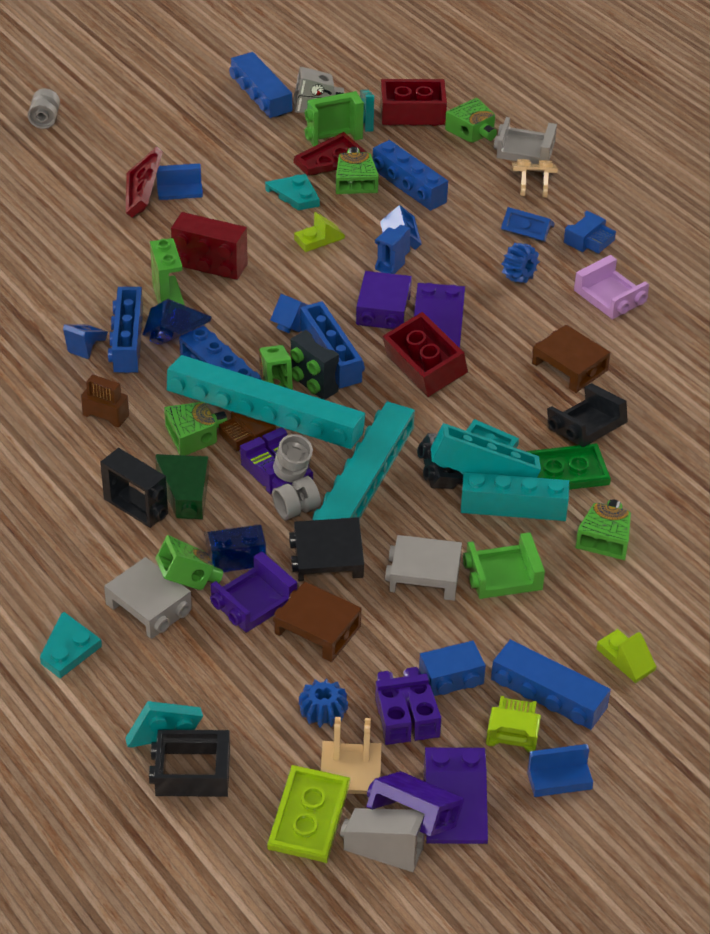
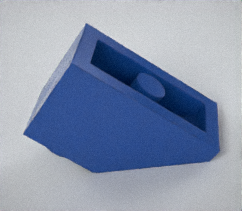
M280 294L270 320L278 323L276 328L290 334L291 329L300 332V307L308 304Z

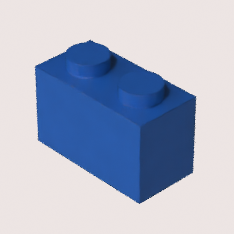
M474 640L420 653L419 671L421 674H427L434 696L446 695L453 691L474 688L484 684L486 665Z

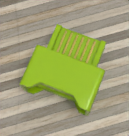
M501 696L499 707H492L486 745L493 747L502 743L523 747L528 753L536 751L541 715L535 714L537 701L532 703Z

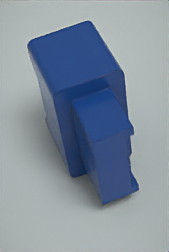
M585 211L583 219L575 225H568L565 228L564 243L581 252L590 249L599 254L615 241L616 231L606 226V219Z
M401 224L396 229L388 227L375 239V243L378 245V260L375 270L382 273L395 274L405 265V256L410 252L409 227Z

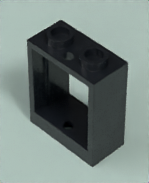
M119 447L100 461L104 500L149 528L166 517L168 514L166 476ZM129 482L135 485L136 487L140 488L141 490L145 491V495L140 491L136 490L135 488L131 487L129 485Z
M158 730L157 742L151 743V760H155V766L149 767V784H155V796L228 797L230 730ZM166 754H216L215 775L165 774Z

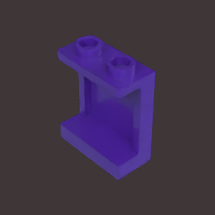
M365 271L356 306V324L395 329L403 324L407 302L411 296L412 276Z
M260 552L254 556V568L223 587L217 581L211 583L210 600L217 610L223 611L228 616L233 625H238L247 633L274 616L276 610L286 604L292 591L297 590V581L264 552Z
M400 771L375 778L367 791L369 799L366 807L373 810L399 802L424 813L420 832L433 836L456 827L464 798Z

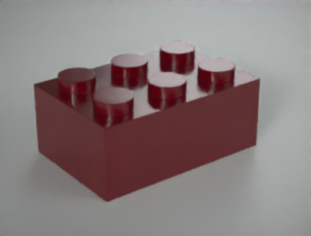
M381 79L380 104L382 125H445L447 111L445 80Z
M181 212L171 227V238L174 239L182 267L234 280L239 279L248 264L247 227Z
M423 312L382 336L387 356L427 397L468 373L465 353Z

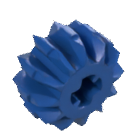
M514 243L512 247H508V253L504 255L505 259L501 264L504 266L502 273L510 281L527 283L529 279H533L534 271H537L536 267L540 262L537 260L539 253L529 244Z
M327 678L321 683L314 679L312 685L305 684L303 692L300 693V713L302 717L307 718L309 724L317 722L321 728L324 723H327L332 727L335 723V717H341L342 722L344 713L348 710L347 693L345 689L340 688L338 681L330 684Z

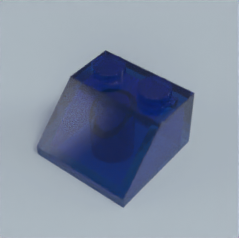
M166 299L150 309L142 335L149 337V340L155 344H165L210 322L212 317L173 300Z
M260 524L204 531L208 555L213 565L222 569L223 572L254 568V556L260 552L266 554V542Z

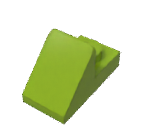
M314 212V226L294 233V240L305 252L345 239V234L332 221L317 212Z
M617 629L597 642L596 649L634 683L639 682L656 670L657 666L640 632L628 638Z

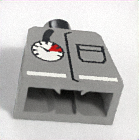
M300 67L293 98L294 110L296 113L305 112L307 100L343 94L344 88L334 87L331 74Z

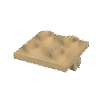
M517 159V163H512L513 171H521V196H525L526 171H543L542 197H547L549 173H558V168L556 165H553L552 161L539 160V164H531L528 159Z
M335 717L334 741H322L321 771L350 777V786L347 794H367L372 781L375 778H379L381 774L382 743H370L371 718H365L364 744L340 743L341 717Z

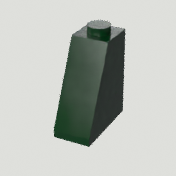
M156 454V470L166 476L167 499L176 518L203 520L209 479L208 456Z

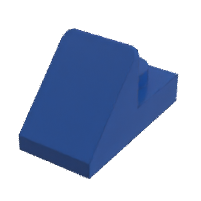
M64 324L63 327L68 352L86 359L90 358L93 344L96 341H106L108 331L88 324Z

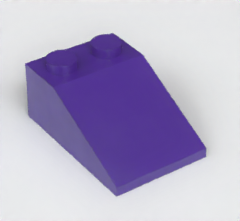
M418 283L414 316L423 312L459 348L465 286Z
M425 747L424 781L464 798L456 827L433 836L426 835V844H488L485 748Z

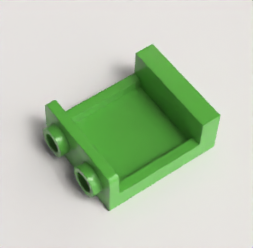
M357 91L307 100V109H305L307 127L304 131L306 139L310 140L313 147L318 145V139L334 137L342 132L346 134L351 133L354 140L363 139L364 102Z
M174 239L150 241L152 284L161 315L185 312V304L176 276H169V273L182 271V263Z
M531 532L520 534L519 545L476 551L474 542H467V552L463 553V563L465 569L470 570V585L472 589L476 588L479 599L543 590L545 570Z

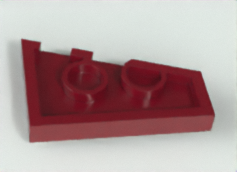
M342 132L294 156L293 163L308 176L337 170L339 154L347 153V150L351 147H357L360 153L366 151L345 132Z
M157 146L126 173V214L132 218L136 214L143 212L148 205L163 153Z

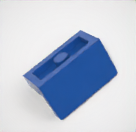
M200 163L158 167L156 180L159 200L203 197Z
M398 205L380 221L382 233L388 227L396 229L401 224L410 228V246L413 249H417L422 244L415 216L402 206Z
M508 207L501 229L545 242L549 228H554L555 223L549 218Z
M582 744L531 751L527 775L534 797L592 790L593 779L587 764L589 756L588 745Z

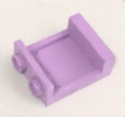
M609 255L576 272L574 291L608 317L614 319L647 302L649 284L643 282L636 286L615 270L617 259Z

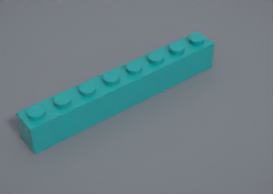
M181 355L167 369V391L338 446L352 449L364 432L365 412L184 355Z
M386 401L382 410L376 412L372 426L369 425L366 428L362 442L359 441L356 444L354 455L352 458L347 459L343 473L337 475L333 489L325 494L323 505L320 509L317 508L315 510L312 520L361 518L414 429L415 409Z

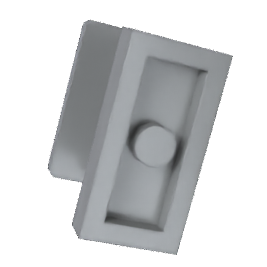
M506 117L504 124H500L498 136L495 137L494 149H497V158L512 161L528 159L531 164H539V160L550 161L556 140L557 124L548 123L546 133L511 128L510 117Z
M397 535L396 545H391L389 551V561L392 562V565H387L385 581L390 582V592H395L397 583L445 588V600L455 601L462 542Z
M147 557L104 585L106 605L112 610L122 606L146 626L147 636L151 639L159 633L165 632L170 625L180 618H184L192 609L191 591L182 584L164 579L160 568Z

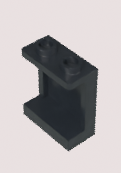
M592 383L584 387V401L564 412L553 406L547 408L549 429L582 447L628 422L627 401Z
M359 517L294 522V532H289L290 549L295 548L296 556H291L292 572L298 573V581H304L305 574L352 571L353 579L364 577V556Z

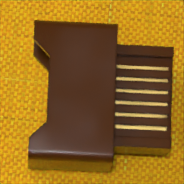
M92 374L86 381L87 389L81 394L83 416L93 415L108 420L115 427H120L129 416L128 395L121 393L120 383Z
M231 411V419L219 424V434L236 451L240 450V445L258 437L263 439V435L276 430V425Z

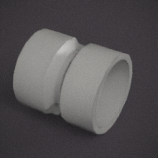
M44 88L34 93L28 111V119L33 126L41 129L53 126L60 106V98L56 92Z
M291 434L280 441L273 464L274 473L278 478L286 482H293L304 477L313 452L309 440L302 435Z
M309 476L293 481L292 486L285 484L274 488L272 491L273 503L283 520L297 517L301 514V511L307 513L320 508L321 505L318 488Z

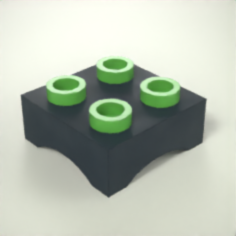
M307 330L292 337L290 354L293 379L300 382L311 393L323 400L338 392V385L335 381V370L339 362V354L334 350L326 349L317 344L312 338V334Z

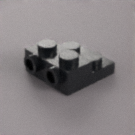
M428 433L417 448L418 457L423 459L425 464L423 469L424 479L429 481L431 488L454 489L458 484H463V474L458 470L449 467L443 468L432 462L431 446L437 433Z

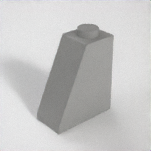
M355 808L351 818H346L341 827L340 836L344 837L343 850L414 872L424 846V833L420 832V828L425 814L417 810Z

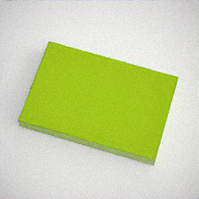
M292 765L268 840V850L327 863L350 786V777Z

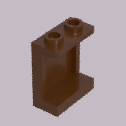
M564 325L560 329L553 331L544 340L535 344L532 350V364L538 366L545 361L570 377L569 389L577 393L608 371L611 352L568 325Z
M304 581L297 590L292 591L286 604L276 610L273 616L275 634L281 636L285 630H288L322 646V658L333 662L361 627L362 608Z

